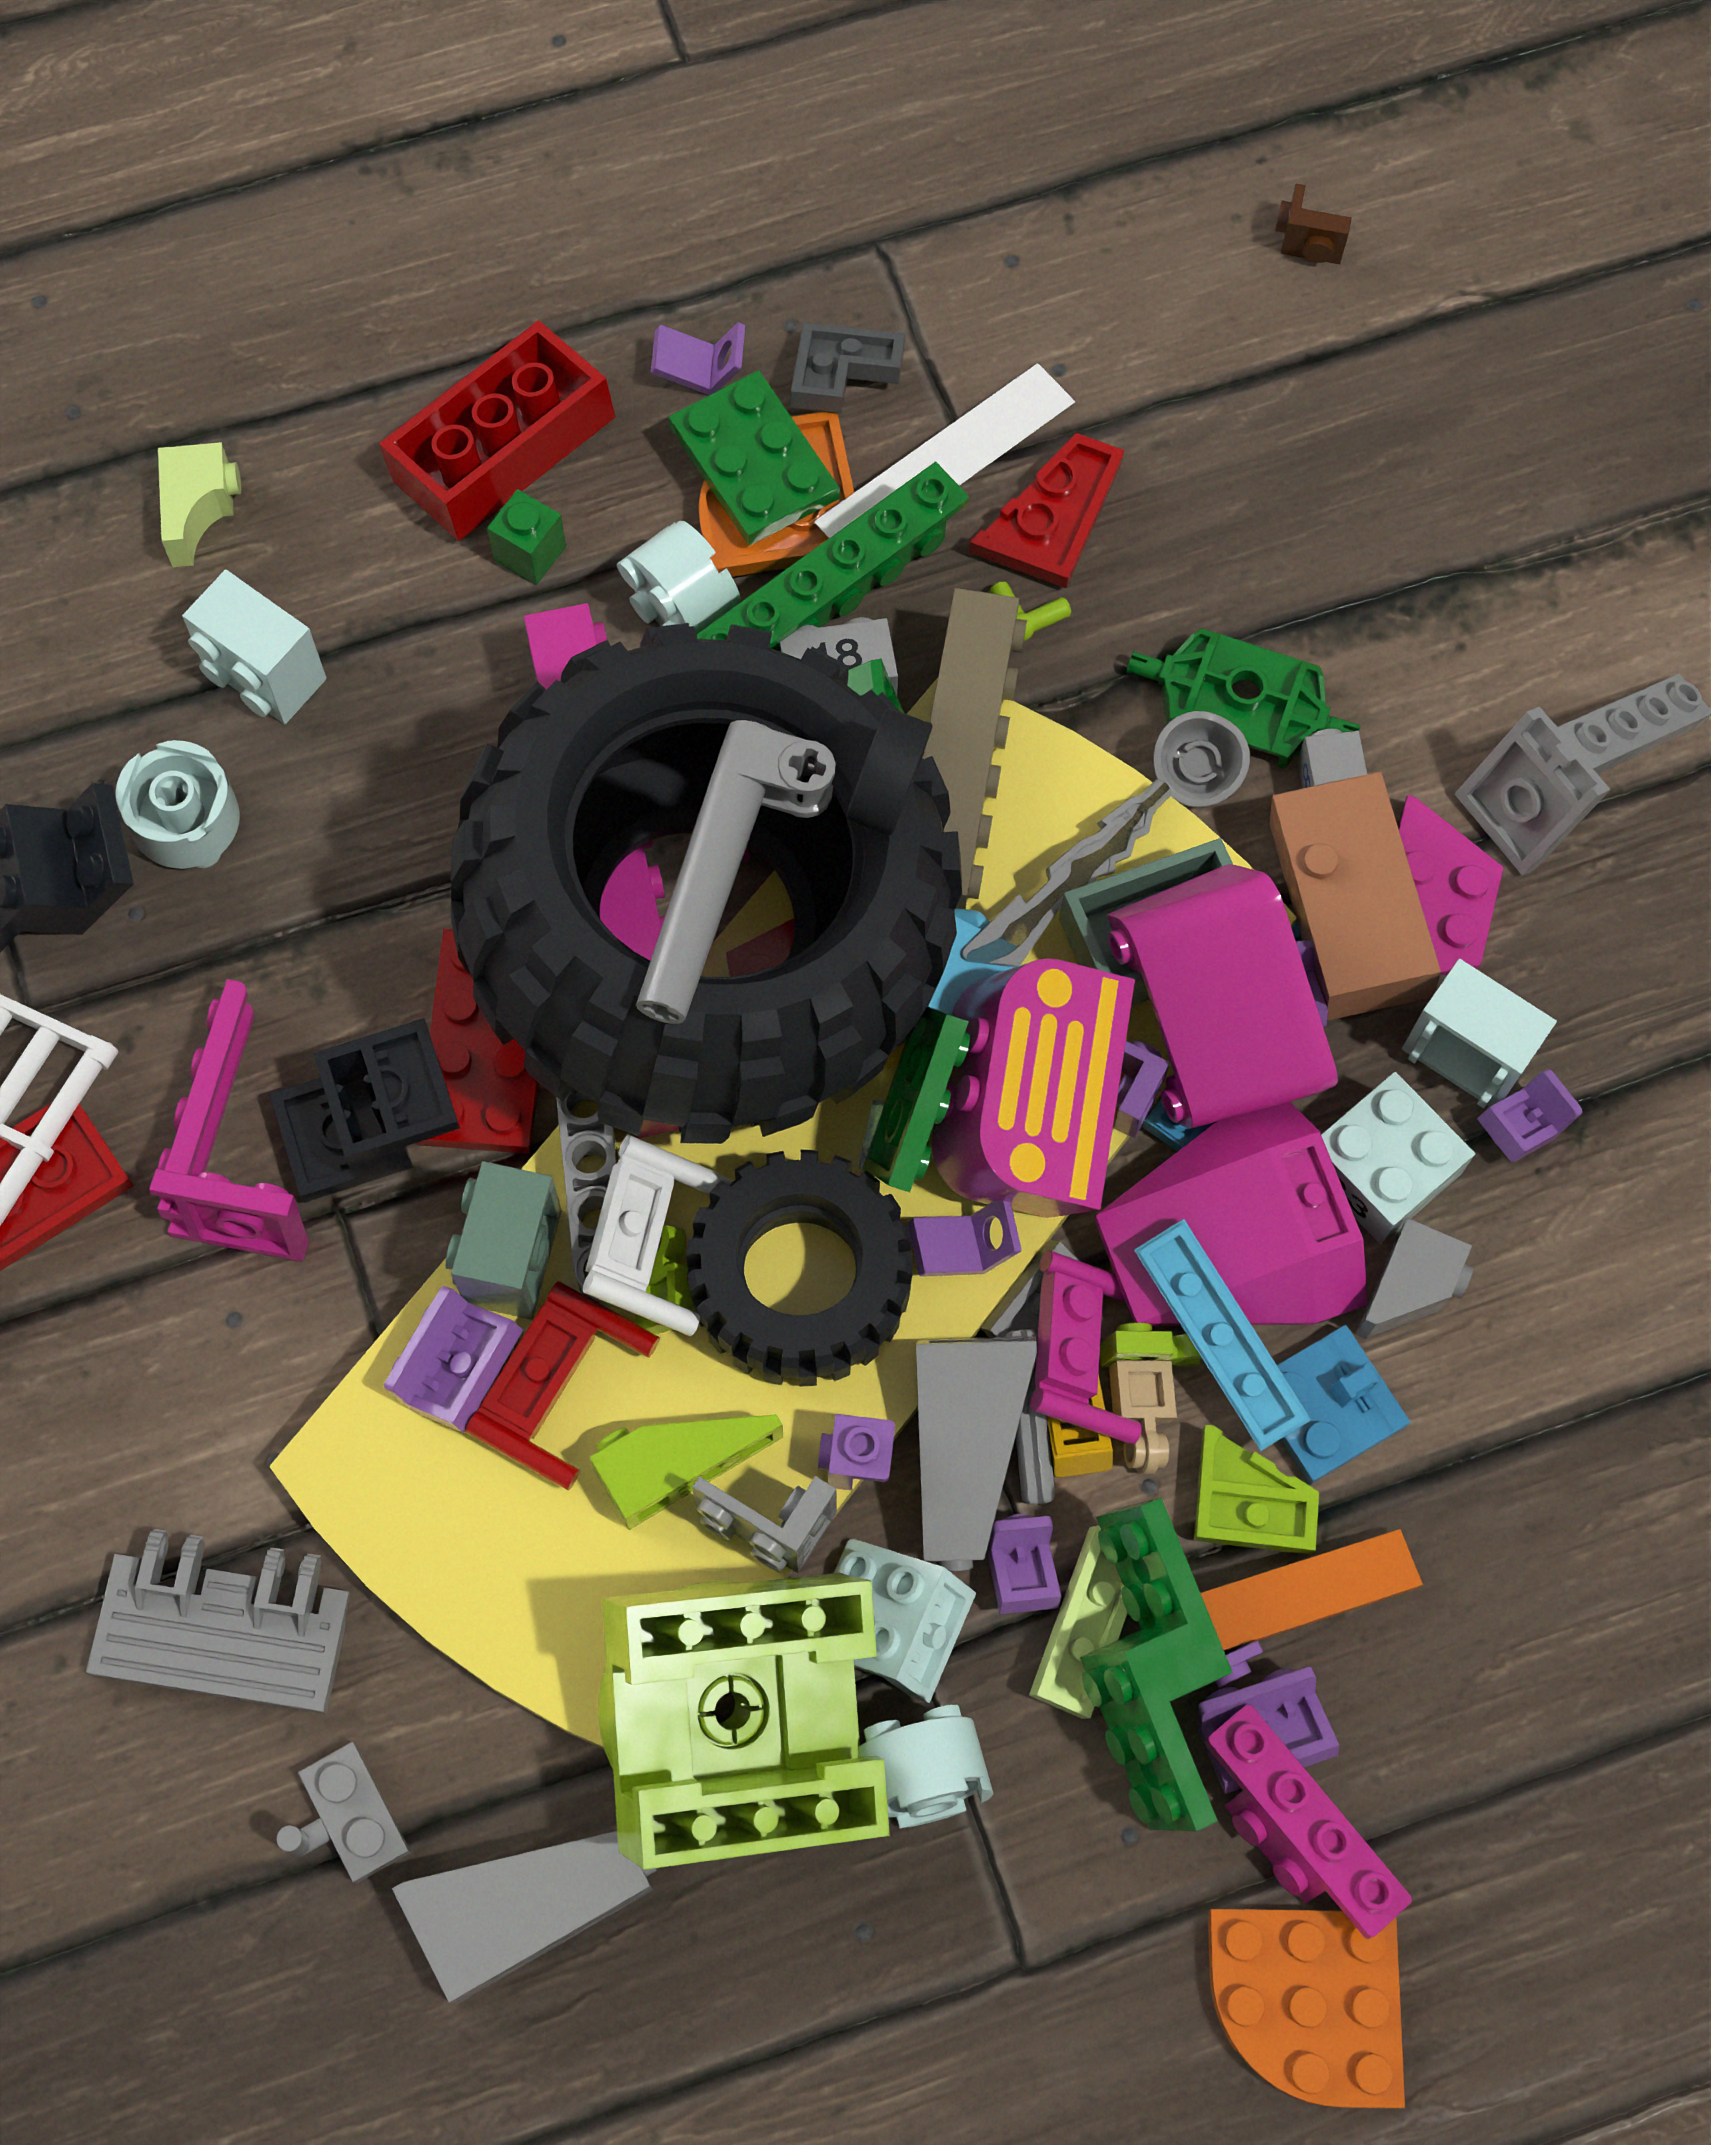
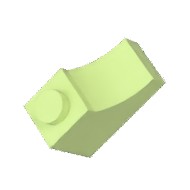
M222 442L158 448L161 539L172 567L193 566L197 544L207 528L223 516H234L233 495L241 494L240 472L237 462H228Z

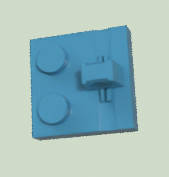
M1347 1325L1342 1326L1277 1365L1311 1418V1421L1280 1439L1309 1485L1314 1484L1407 1428L1411 1423Z

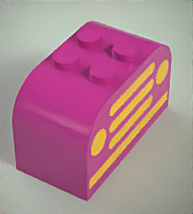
M1040 959L978 980L961 994L954 1006L952 1015L969 1021L965 1033L970 1035L969 1048L961 1066L958 1068L953 1066L946 1087L947 1090H950L951 1094L948 1110L940 1124H933L931 1140L932 1154L937 1170L952 1190L964 1198L984 1204H990L993 1201L1010 1202L1012 1210L1045 1218L1101 1209L1135 979L1063 960Z

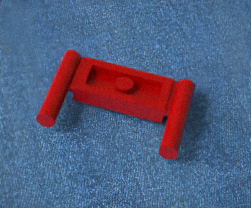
M557 1281L551 1288L544 1305L540 1308L481 1403L480 1408L469 1420L465 1432L569 1491L576 1482L580 1469L532 1443L530 1439H534L594 1342V1335L597 1330L647 1358H650L655 1351L660 1337L566 1284Z

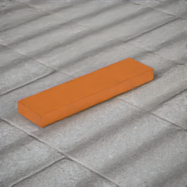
M1398 1529L1202 1592L1201 1596L1223 1650L1227 1652L1416 1590L1423 1583L1402 1531Z

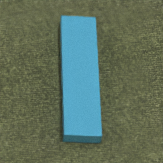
M1182 1219L1134 1249L1260 1451L1311 1421V1418L1185 1219Z

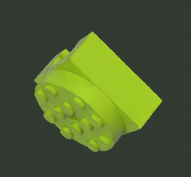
M843 1573L748 1583L708 1581L692 1584L673 1591L602 1598L606 1667L600 1686L598 1719L604 1750L614 1775L618 1851L620 1854L643 1870L890 1836L884 1759L878 1756L859 1758L858 1748L860 1742L854 1659L877 1657L871 1580ZM731 1691L735 1699L734 1712L726 1721L718 1723L716 1716L709 1713V1711H715L718 1700Z

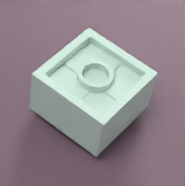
M1459 958L1422 1011L1402 1050L1410 1055L1408 1060L1414 1064L1419 1060L1479 1100L1477 1105L1485 1108L1486 1105L1490 1107L1505 1099L1557 1020Z

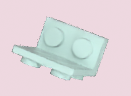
M850 1539L845 1546L834 1573H843L872 1581L877 1657L854 1659V1667L879 1675L908 1696L930 1703L976 1592L945 1567L856 1539Z

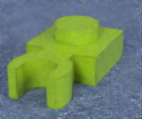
M664 1225L646 1292L693 1311V1302L687 1277L688 1266L680 1264V1259L686 1247L685 1232L681 1228ZM635 1314V1324L655 1335L673 1330Z
M1148 1323L1120 1325L1117 1327V1331L1100 1344L1101 1368H1109L1116 1360L1172 1361L1173 1366L1193 1367L1199 1366L1200 1359H1202L1187 1334L1172 1336V1331H1152V1325Z

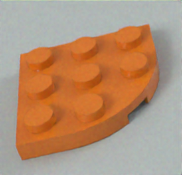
M824 411L792 416V419L840 487V499L755 544L748 546L704 480L699 498L701 535L716 552L710 559L719 573L727 568L731 576L735 577L789 568L829 539L814 521L855 493L838 413Z
M1208 1910L1209 1975L1214 2008L1229 2043L1249 2067L1276 2090L1306 2103L1328 2107L1405 2108L1396 1917L1376 1936L1366 1939L1343 1911Z

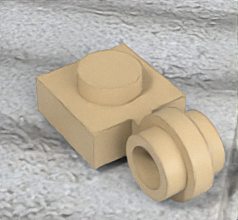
M1116 1360L1109 1366L1113 1413L1140 1422L1142 1426L1140 1438L1135 1444L1132 1445L1124 1442L1125 1463L1128 1468H1136L1139 1474H1154L1158 1468H1165L1169 1459L1168 1439L1164 1433L1156 1432V1423H1170L1177 1418L1172 1361Z

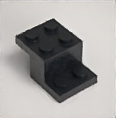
M92 783L68 809L5 804L0 809V952L21 931L83 935L134 885L113 785Z
M425 1018L315 1052L313 1055L320 1078L269 1094L297 1189L303 1203L411 1169L413 1165L407 1149L408 1145L460 1129Z

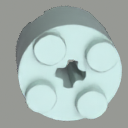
M685 521L674 522L672 525L667 526L617 563L620 574L636 592L629 597L630 603L636 613L646 623H650L654 619L660 626L689 623V626H695L696 634H698L741 602L738 588L728 569L726 568L722 572H718L710 559L716 552L706 539Z
M166 741L156 744L158 749L150 751L142 757L138 753L125 765L116 785V801L121 817L138 849L152 861L170 868H207L214 865L234 839L240 820L236 796L221 765L207 749L187 741Z
M945 1705L934 1708L923 1715L925 1721L904 1727L900 1726L898 1720H889L864 1729L866 1742L858 1747L859 1758L878 1756L884 1759L888 1817H897L899 1828L923 1825L967 1811L964 1799L975 1793H978L980 1804L993 1796L974 1721L971 1718L962 1717L958 1705Z

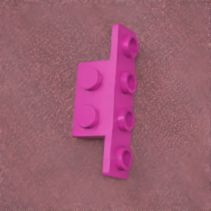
M1245 1705L1206 1738V1747L1242 1789L1237 1796L1225 1805L1226 1809L1233 1816L1232 1822L1236 1831L1246 1842L1259 1847L1273 1864V1873L1286 1891L1292 1895L1299 1896L1305 1904L1326 1891L1366 1939L1376 1936L1411 1904V1895L1253 1706Z

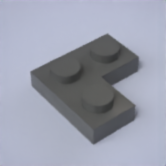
M803 322L791 387L790 407L842 413L848 378L899 384L905 334Z

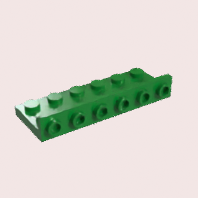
M935 461L696 634L697 639L726 640L730 625L733 624L772 632L769 648L779 651V643L803 625H813L820 628L837 615H848L859 606L864 595L879 584L881 586L889 585L899 577L905 565L919 555L922 557L930 555L942 544L946 533V521L968 505V494Z

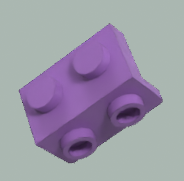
M442 1286L431 1305L425 1310L421 1322L401 1356L395 1361L392 1371L384 1383V1388L411 1411L464 1433L469 1420L478 1410L523 1329L513 1320L468 1303L454 1289Z
M1306 1667L1297 1671L1291 1668L1280 1669L1266 1676L1261 1683L1240 1690L1235 1687L1220 1689L1209 1695L1204 1702L1198 1705V1732L1224 1794L1241 1788L1206 1747L1205 1740L1245 1705L1254 1707L1303 1767L1339 1756V1743L1316 1695V1676L1312 1667Z

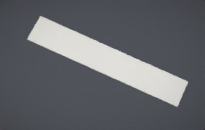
M1037 363L814 522L829 538L935 461L958 485H961L1070 407L1075 401Z

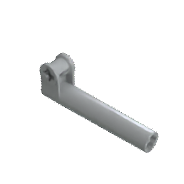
M736 720L730 723L636 1003L638 1010L643 1014L670 1024H680L685 1021L760 806L763 805L803 818L817 816L826 810L832 800V780L834 779L836 765L833 754L826 746L816 741L805 740L774 731L757 722ZM810 756L815 758L814 765L809 763ZM804 776L810 777L809 782L801 781L803 780ZM798 794L803 795V802L797 800Z

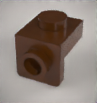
M1296 183L1291 202L1281 200L1275 231L1284 233L1281 254L1306 258L1316 263L1329 262L1340 264L1349 235L1352 217L1303 209L1302 202L1306 185Z

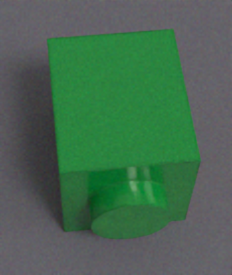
M518 489L487 527L493 560L536 586L566 548L561 514Z

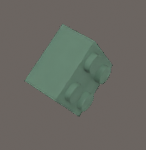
M482 1161L478 1178H469L466 1183L462 1197L461 1212L466 1213L467 1218L462 1235L453 1234L446 1255V1269L452 1270L453 1284L457 1286L460 1295L468 1303L489 1311L533 1320L562 1212L553 1178L545 1174Z

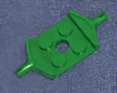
M1204 628L1194 632L1173 656L1167 654L1165 662L1133 651L1128 664L1127 673L1156 680L1158 685L1162 686L1161 692L1166 725L1177 716L1187 712L1205 711L1216 714L1238 727L1243 733L1248 747L1280 757L1277 767L1283 769L1299 755L1305 737L1324 729H1338L1344 733L1359 731L1361 724L1329 716L1331 707L1326 706L1324 675L1320 666ZM1240 680L1250 681L1259 688L1260 695L1253 699H1242L1233 692L1231 685Z

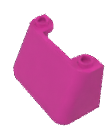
M1227 864L1107 914L1112 928V932H1109L1107 936L1111 952L1120 965L1127 963L1131 969L1141 973L1175 1073L1166 1078V1090L1161 1092L1164 1109L1174 1123L1177 1122V1124L1191 1129L1316 1095L1336 1086L1338 1078L1335 1062L1286 909L1276 885L1267 874Z

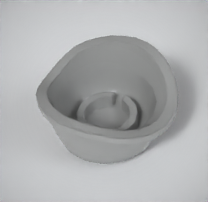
M1205 711L1184 713L1170 721L1158 737L1153 755L1155 775L1157 780L1164 781L1161 788L1165 792L1171 789V797L1182 805L1194 808L1216 805L1233 795L1246 778L1250 764L1248 743L1238 727L1221 716Z

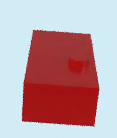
M538 320L382 440L379 446L392 481L459 542L502 508L517 489L520 491L526 489L616 418L606 377Z

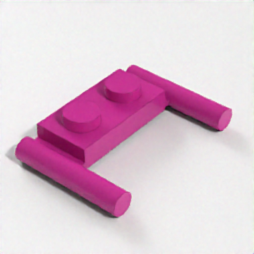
M1047 1250L1040 1261V1271L1044 1273L1041 1283L1035 1370L1036 1390L1032 1394L1030 1408L1035 1412L1133 1445L1139 1440L1142 1426L1140 1422L1089 1405V1399L1097 1395L1103 1295L1125 1302L1116 1276L1108 1271Z

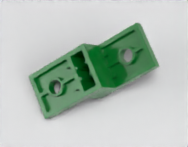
M1160 1497L1119 1507L1096 1517L1101 1528L1098 1533L1100 1547L1107 1560L1115 1564L1124 1585L1121 1590L1123 1604L1131 1618L1139 1622L1141 1630L1081 1656L1080 1659L1085 1669V1672L1082 1674V1682L1089 1699L1095 1706L1100 1707L1109 1729L1105 1733L1106 1743L1116 1762L1124 1766L1132 1786L1129 1789L1130 1803L1137 1817L1143 1823H1147L1149 1830L1199 1831L1218 1820L1170 1701L1233 1672L1163 1500Z

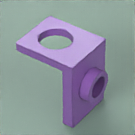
M737 322L715 345L660 325L654 334L651 373L707 395L717 392L741 369L745 325ZM732 346L729 360L726 366L724 367L725 357L727 355L728 350Z
M993 1201L971 1216L915 1217L907 1223L920 1277L986 1274L1022 1250L1010 1202ZM995 1217L999 1219L1003 1230L1002 1242L998 1249L994 1248L990 1239V1226Z

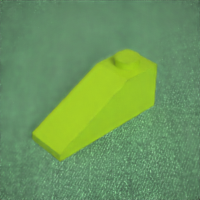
M777 1414L645 1425L630 1433L627 1428H621L603 1438L596 1445L599 1452L589 1458L595 1473L630 1530L692 1493V1486L698 1477L710 1482L782 1439L783 1424Z

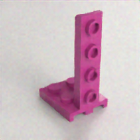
M227 979L221 998H214L210 1004L207 1016V1029L210 1032L205 1048L198 1047L193 1056L191 1064L193 1084L188 1098L182 1097L176 1108L174 1127L177 1131L172 1149L165 1148L163 1150L149 1191L151 1195L160 1196L161 1198L157 1209L161 1218L171 1221L168 1229L169 1237L303 1262L309 1240L294 1195L273 1184L258 1183L255 1187L234 1184L222 1175L205 1172L254 1020L253 1009L250 1004L246 1003L248 993L245 985L242 982Z

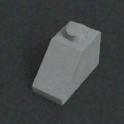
M1407 1218L1395 1236L1356 1335L1365 1339L1440 1312L1452 1296L1461 1299L1474 1270L1473 1267L1465 1264L1472 1245Z

